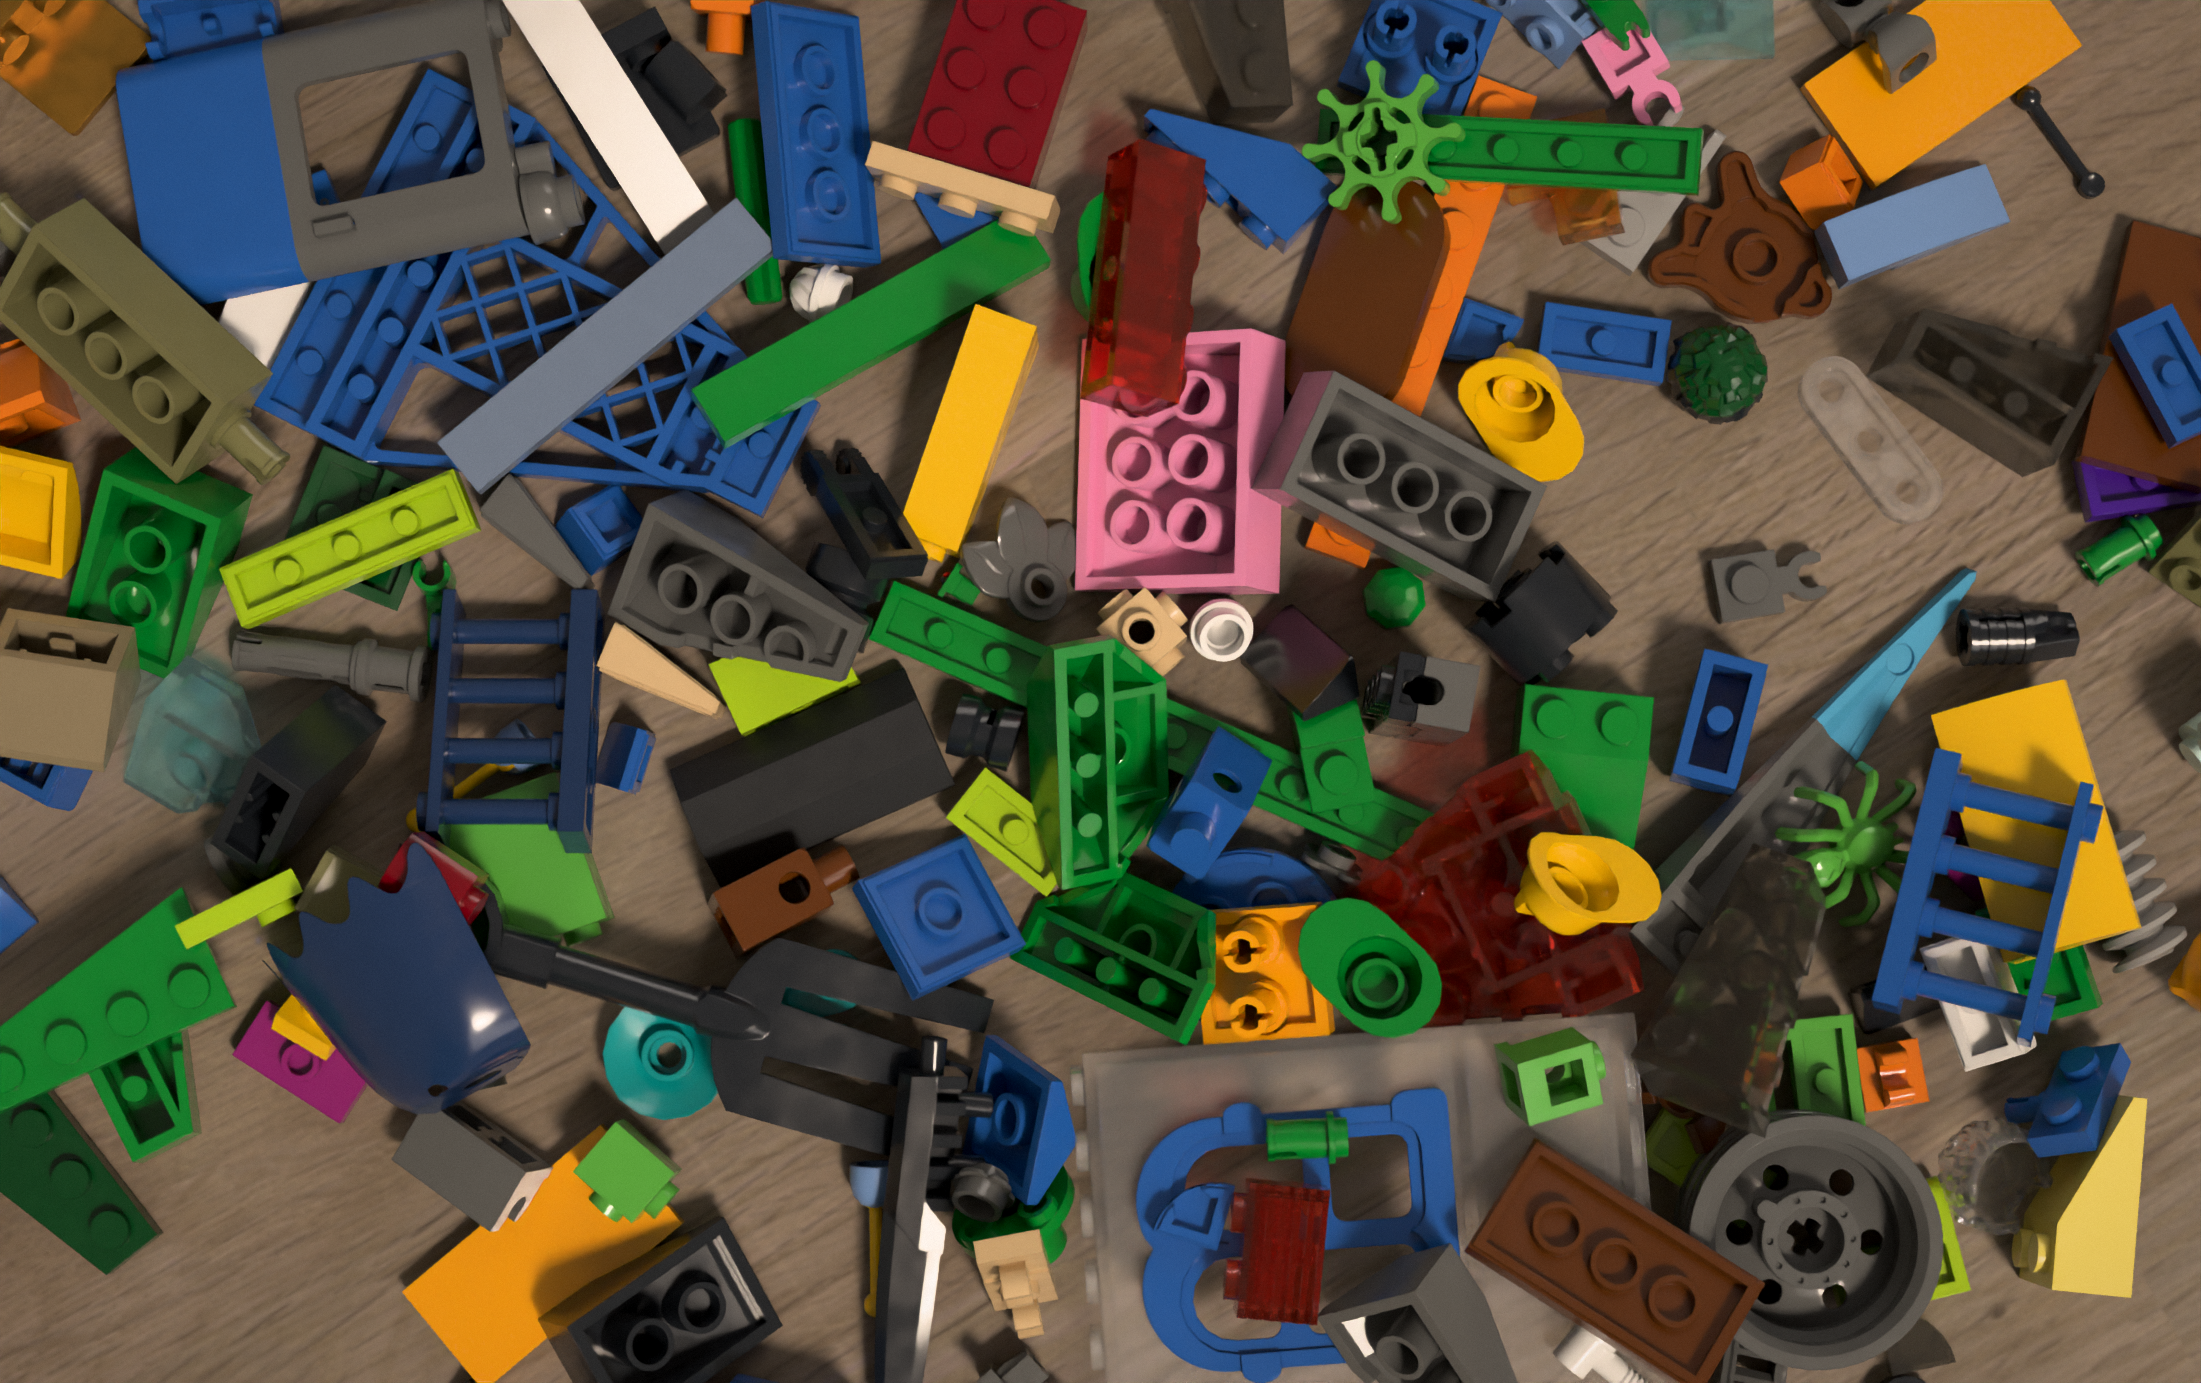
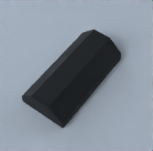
M904 668L670 769L682 809L698 846L720 887L727 886L800 848L805 847L806 850H809L955 786Z

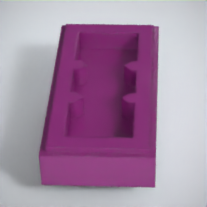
M267 1000L232 1055L337 1123H344L368 1084L354 1071L337 1049L325 1061L272 1030L271 1027L275 1014L282 1006L272 1000Z

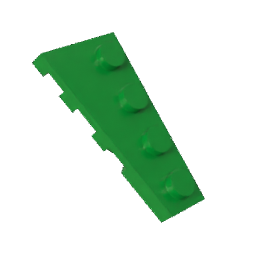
M179 888L0 1026V1114L237 1007L208 940L186 949L175 928V925L196 915L184 888Z

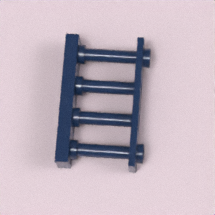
M443 589L442 611L433 612L430 621L431 647L433 651H438L429 786L428 792H419L416 806L419 831H425L428 835L450 848L451 825H548L549 831H557L566 853H592L602 672L599 671V667L596 665L603 651L605 612L597 589H571L570 612H561L559 619H466V613L456 589ZM464 644H559L561 651H568L567 671H558L556 678H462ZM460 704H556L557 710H564L563 731H554L552 738H458ZM456 764H552L553 770H561L559 792H550L548 799H453Z

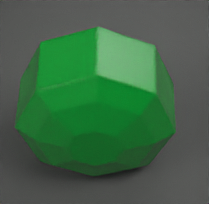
M1401 567L1378 570L1362 592L1366 616L1384 630L1410 627L1426 606L1423 582L1411 572Z

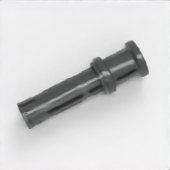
M245 630L237 632V640H234L232 666L236 671L263 672L295 678L349 684L351 689L357 691V694L370 696L374 690L408 694L410 701L421 703L426 699L431 683L433 656L429 646L418 645L414 651L381 647L378 640L368 638L358 641L356 645H341L309 639L264 635Z

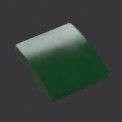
M323 445L284 540L416 485L418 482L386 469H380ZM419 557L343 590L398 611Z

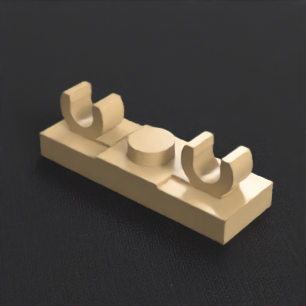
M1036 1229L973 1241L977 1266L994 1310L1000 1311L1012 1308L1015 1330L1018 1333L1019 1339L1044 1335L1039 1303L1058 1300L1055 1278L1040 1230Z

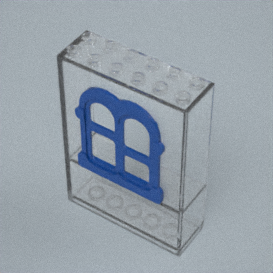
M1615 1010L1427 1024L1414 1034L1394 1039L1372 1036L1361 1029L1334 1031L1330 1035L1203 1043V1041L1188 1042L1187 1046L1182 1043L1093 1049L1082 1051V1064L1071 1065L1072 1105L1086 1106L1087 1129L1075 1130L1077 1172L1090 1171L1092 1193L1080 1194L1082 1238L1095 1237L1097 1258L1085 1259L1087 1304L1100 1303L1102 1322L1090 1324L1092 1371L1105 1370L1106 1383H1364L1350 1369L1328 1334L1316 1333L1309 1327L1304 1259L1310 1252L1317 1250L1405 1244L1412 1247L1414 1252H1419L1451 1243L1485 1295L1518 1383H1609L1593 1369L1590 1370L1584 1379H1581L1552 1353L1576 1323L1465 1253L1464 1250L1534 1138L1542 1141L1651 1210L1634 1012ZM1573 1027L1590 1041H1595L1600 1048L1606 1067V1077L1599 1080L1604 1104L1528 1126L1506 1107L1494 1045L1502 1042H1508L1510 1045ZM1554 1067L1544 1069L1545 1075L1550 1073ZM1326 1111H1333L1334 1117L1347 1118L1348 1138L1395 1134L1403 1137L1406 1141L1411 1208L1404 1216L1352 1221L1338 1219L1334 1215L1332 1208L1330 1170L1327 1158L1302 1159L1306 1213L1304 1219L1299 1224L1232 1230L1223 1229L1217 1251L1153 1232L1154 1224L1163 1208L1172 1198L1185 1190L1187 1174L1198 1158L1207 1151L1221 1147L1266 1144V1119L1273 1118V1120L1325 1118ZM1269 1255L1275 1260L1277 1265L1281 1328L1275 1336L1268 1338L1235 1340L1221 1338L1207 1330L1197 1317L1193 1303L1195 1285L1202 1272L1214 1262L1229 1257ZM1616 1350L1615 1353L1626 1361L1628 1366H1632L1633 1370L1638 1371V1375L1641 1374L1643 1379L1646 1378L1648 1383H1666L1662 1378Z

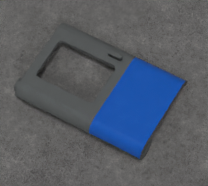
M432 0L120 69L116 73V91L143 253L199 305H205L530 235L521 200L520 173L515 156L511 116L499 52L503 48V38L511 36L510 19L504 2L502 0ZM452 54L466 55L485 157L483 168L474 174L326 206L318 205L314 193L299 104L301 91L311 85Z

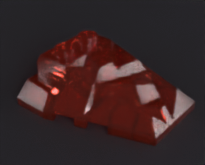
M1532 749L1471 776L1455 791L1456 794L1413 831L1414 834L1391 856L1385 858L1344 897L1367 901L1383 911L1418 943L1436 963L1442 982L1440 1005L1430 1022L1423 1027L1463 1024L1467 1019L1501 1017L1502 1021L1523 1020L1528 1015L1559 1013L1562 1014V1018L1580 1017L1635 995L1644 989L1639 957L1628 936L1632 929V923L1602 922L1581 934L1563 936L1548 929L1535 916L1518 913L1515 910L1514 900L1521 890L1520 883L1523 872L1529 864L1527 850L1532 838L1541 832L1592 836L1575 798L1568 790L1560 792L1551 771Z

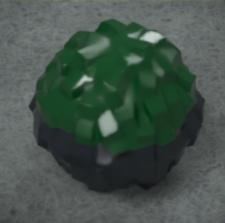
M1727 322L1725 327L1722 324L1707 328L1700 327L1692 332H1686L1683 336L1673 340L1675 352L1669 357L1666 376L1667 382L1672 385L1671 391L1676 405L1695 419H1703L1710 424L1721 425L1723 422H1736L1747 416L1754 404L1760 402L1763 397V388L1765 383L1768 382L1766 356L1761 354L1753 334H1750L1741 325Z

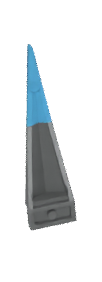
M1969 568L1961 570L1654 871L1659 876L1658 880L1662 897L1658 910L1645 921L1618 923L1689 993L1704 1005L1710 1007L1751 960L1788 886L1782 879L1785 863L1792 856L1807 850L1811 843L1779 840L1775 835L1776 830L1780 827L1818 829L1830 806L1817 801L1794 797L1795 788L1804 786L1823 790L1837 796L1897 695L1975 581L1977 571Z

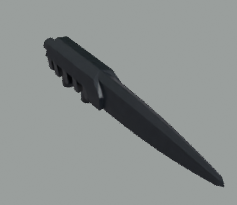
M922 1036L919 1064L900 1066L878 1264L875 1317V1383H923L940 1254H943L946 1228L932 1211L954 1212L955 1206L950 1194L951 1180L963 1168L973 1167V1165L978 1163H986L983 1155L955 1154V1148L962 1147L963 1135L957 1131L959 1117L990 1118L993 1111L992 1093L962 1091L967 1090L969 1077L957 1067L945 1066L948 1040L939 1036Z

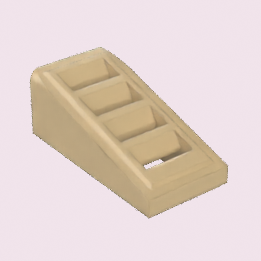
M617 622L614 623L596 665L599 667L600 672L715 720H718V717L722 719L726 706L721 703V699L628 627Z

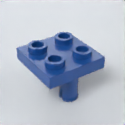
M1372 0L1342 70L1337 87L1366 98L1370 90V80L1365 67L1369 61L1375 60L1386 69L1384 86L1389 96L1393 98L1409 96L1415 90L1420 77L1424 74H1429L1439 83V89L1426 100L1422 114L1461 116L1503 13L1472 0Z

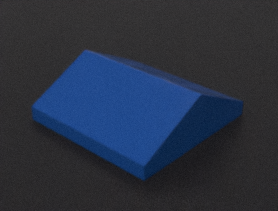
M986 1035L975 1091L992 1093L993 1111L990 1118L969 1117L962 1155H983L986 1164L999 1168L1007 1175L1008 1184L1012 1190L1011 1193L1026 1205H1038L1077 1144L1063 1082L997 1035Z

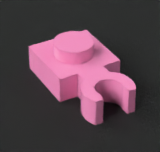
M1603 29L1582 41L1585 51L1614 99L1617 100L1632 91V110L1639 125L1653 126L1651 118L1646 112V107L1655 98L1666 99L1676 114L1682 111V103L1677 89L1671 83L1658 80L1656 77L1670 68V64L1651 31L1648 38H1642L1636 30L1627 31L1626 34L1629 36L1630 48L1627 51H1623L1612 42Z

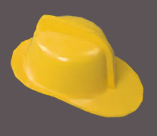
M1508 341L1498 347L1494 356L1480 360L1466 369L1458 384V400L1496 459L1539 482L1561 479L1575 469L1583 456L1584 435L1578 419L1562 394V379L1555 365L1547 357L1531 349L1516 348L1513 343Z
M1541 832L1530 840L1527 850L1529 864L1523 872L1520 883L1521 890L1514 900V907L1518 913L1535 916L1548 929L1564 936L1581 934L1602 922L1634 923L1645 921L1658 910L1662 897L1659 880L1650 865L1628 846L1616 840L1599 836L1563 835L1554 832Z

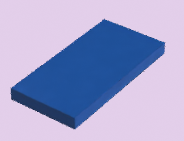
M770 1L751 6L773 259L860 268L881 264L874 178L865 166L871 145L859 16Z

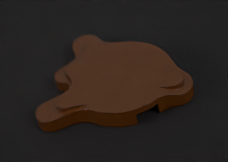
M1742 151L1727 153L1720 159L1715 171L1720 198L1719 207L1710 209L1695 202L1684 208L1680 215L1679 242L1674 247L1660 251L1652 257L1646 269L1648 280L1653 286L1659 288H1684L1693 291L1701 296L1715 311L1733 321L1741 323L1766 324L1789 317L1806 320L1819 317L1831 304L1832 290L1822 275L1821 262H1818L1817 249L1813 239L1815 236L1814 231L1809 228L1801 214L1789 204L1779 201L1766 193L1757 179L1752 161L1747 154Z

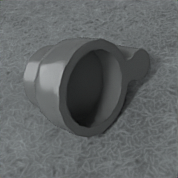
M549 140L515 147V156L520 173L519 186L523 210L535 245L559 239L567 234L570 227L584 225L583 203L576 178L573 174L557 177Z

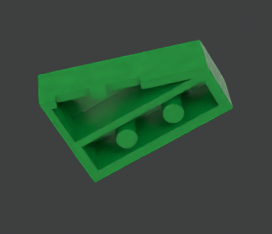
M54 983V984H52V985L46 987V989L48 990L49 988H51V987H52L53 985H55L56 983ZM188 1029L89 1074L133 1163H144L202 1133Z

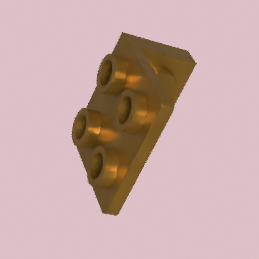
M0 0V77L72 136H78L116 92V73L120 69L138 66L148 54L145 43L152 42L149 35L105 0Z

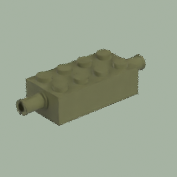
M4 192L0 194V241L17 256L0 286V321L175 484L222 455L225 450L249 471L260 485L267 484L277 476L286 466V462L289 461L290 454L287 451H283L250 420L252 416L250 410L273 373L85 198L40 222H36L13 200L9 193Z

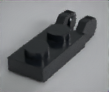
M855 448L842 449L836 455V468H834L830 459L826 458L823 450H807V452H804L800 463L803 484H806V489L810 496H816L865 580L922 576L928 562V554L879 473L873 472L865 457H862V452Z

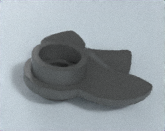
M1007 498L1003 502L998 515L995 541H975L963 544L960 547L961 559L970 579L982 594L1006 599L1012 612L1024 620L1043 622L1056 616L1065 605L1067 599L1066 580L1075 571L1076 533L1070 522H1061L1047 529L1044 518L1034 507L1016 498ZM1032 579H1037L1043 585L1046 593L1044 599H1040L1033 594L1031 590Z

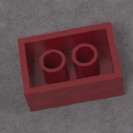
M956 0L907 151L1036 189L1088 30L1087 10L1056 0Z

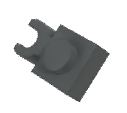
M1774 549L1718 558L1707 562L1718 624L1782 614L1785 612L1783 595L1789 594L1798 601L1804 602L1813 601L1824 596L1827 593L1826 585L1809 588L1804 586L1798 577L1799 570L1803 565H1812L1821 561L1820 553L1814 551L1802 552L1791 558L1782 567H1777Z

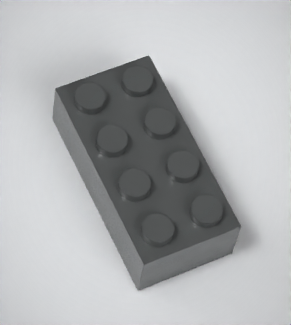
M1336 371L1303 373L1251 487L1252 490L1462 600L1484 602L1496 601L1547 488L1543 483Z

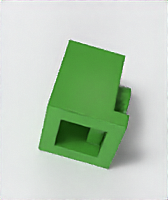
M1573 1027L1510 1045L1508 1042L1494 1045L1506 1107L1528 1126L1604 1104L1599 1080L1606 1077V1067L1600 1048L1595 1041H1590ZM1554 1067L1550 1073L1545 1075L1544 1069Z

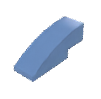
M1986 164L1905 190L1827 220L1814 233L1839 290L1886 270H1895L2006 225L2010 222V219Z

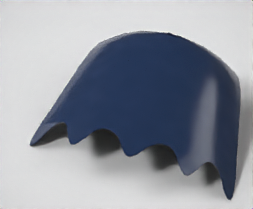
M412 843L407 854L408 871L406 880L399 892L387 893L363 879L354 876L350 877L347 884L350 914L345 922L340 924L327 923L303 911L299 914L304 948L300 957H292L275 945L267 942L269 953L282 975L283 981L264 960L262 961L309 1013L354 1071L377 1094L400 1109L420 1115L438 1113L511 1072L527 1055L531 1044L440 870L421 845ZM499 1070V1072H497L490 1078L472 1087L465 1088L477 1079L489 1073ZM438 1084L448 1087L439 1096H432L428 1092V1088Z

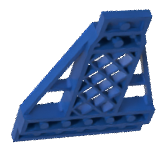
M428 68L361 198L479 172L485 164V157L473 90ZM508 105L515 147L549 140L554 159L568 175L573 174L575 176L578 186L597 206L573 254L567 259H561L516 237L493 242L492 244L495 246L483 249L484 245L317 280L270 370L273 375L254 406L372 465L442 471L454 469L461 472L447 455L381 450V443L418 372L424 368L435 369L492 398L510 383L499 350L533 340L538 357L541 358L547 353L542 336L573 326L578 327L605 305L602 304L581 311L572 284L608 302L623 290L585 271V264L607 223H611L650 267L657 263L660 258L552 138L539 121ZM506 255L516 286L481 296L473 266ZM516 256L552 274L524 283ZM465 281H467L473 300L453 306ZM563 283L572 314L538 325L528 294ZM520 298L529 328L495 339L486 308ZM705 311L668 341L676 340L686 369L685 372L651 382L645 362H642L637 367L642 380V386L608 396L606 392L599 400H596L573 419L575 420L604 410L613 441L573 421H570L558 431L614 459L616 466L613 470L520 462L505 476L511 473L514 477L676 491L689 490L690 492L699 493L711 492L764 518L821 405L818 401L812 400L724 449L691 398V389L748 357ZM477 312L486 342L452 353L443 323ZM436 337L443 356L430 350ZM685 341L703 349L694 367ZM490 354L499 384L460 365V363ZM685 384L664 423L655 393ZM647 396L657 428L622 439L612 407ZM656 440L647 458L629 450V448Z

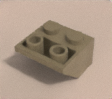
M8 608L0 625V757L105 772L141 682L135 627Z

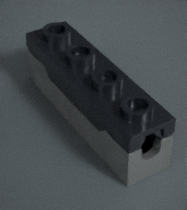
M1400 651L1387 665H1382L1381 669L1376 671V675H1372L1371 680H1367L1361 717L1372 719L1369 734L1385 737L1394 736L1396 739L1446 747L1466 735L1470 729L1481 666L1429 656L1425 658L1422 655ZM1410 695L1417 698L1421 704L1414 703Z

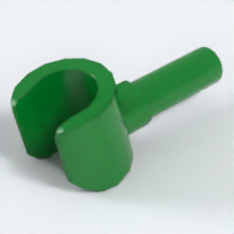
M419 560L413 569V580L423 595L426 596L427 646L431 647V615L433 612L442 611L443 589H455L457 583L456 576L446 560L443 561L444 577L436 585L430 586L425 584L427 571L426 565L422 560Z

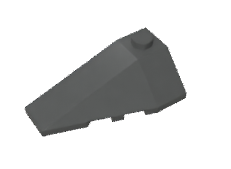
M683 490L648 504L607 613L660 645L681 648L683 646L713 651V656L727 659L742 657L768 663L771 668L838 682L847 679L869 625L866 620L742 521L689 490Z
M1451 1243L1399 1257L1324 1307L1316 1316L1350 1369L1364 1383H1372L1375 1380L1379 1383H1518L1486 1297Z

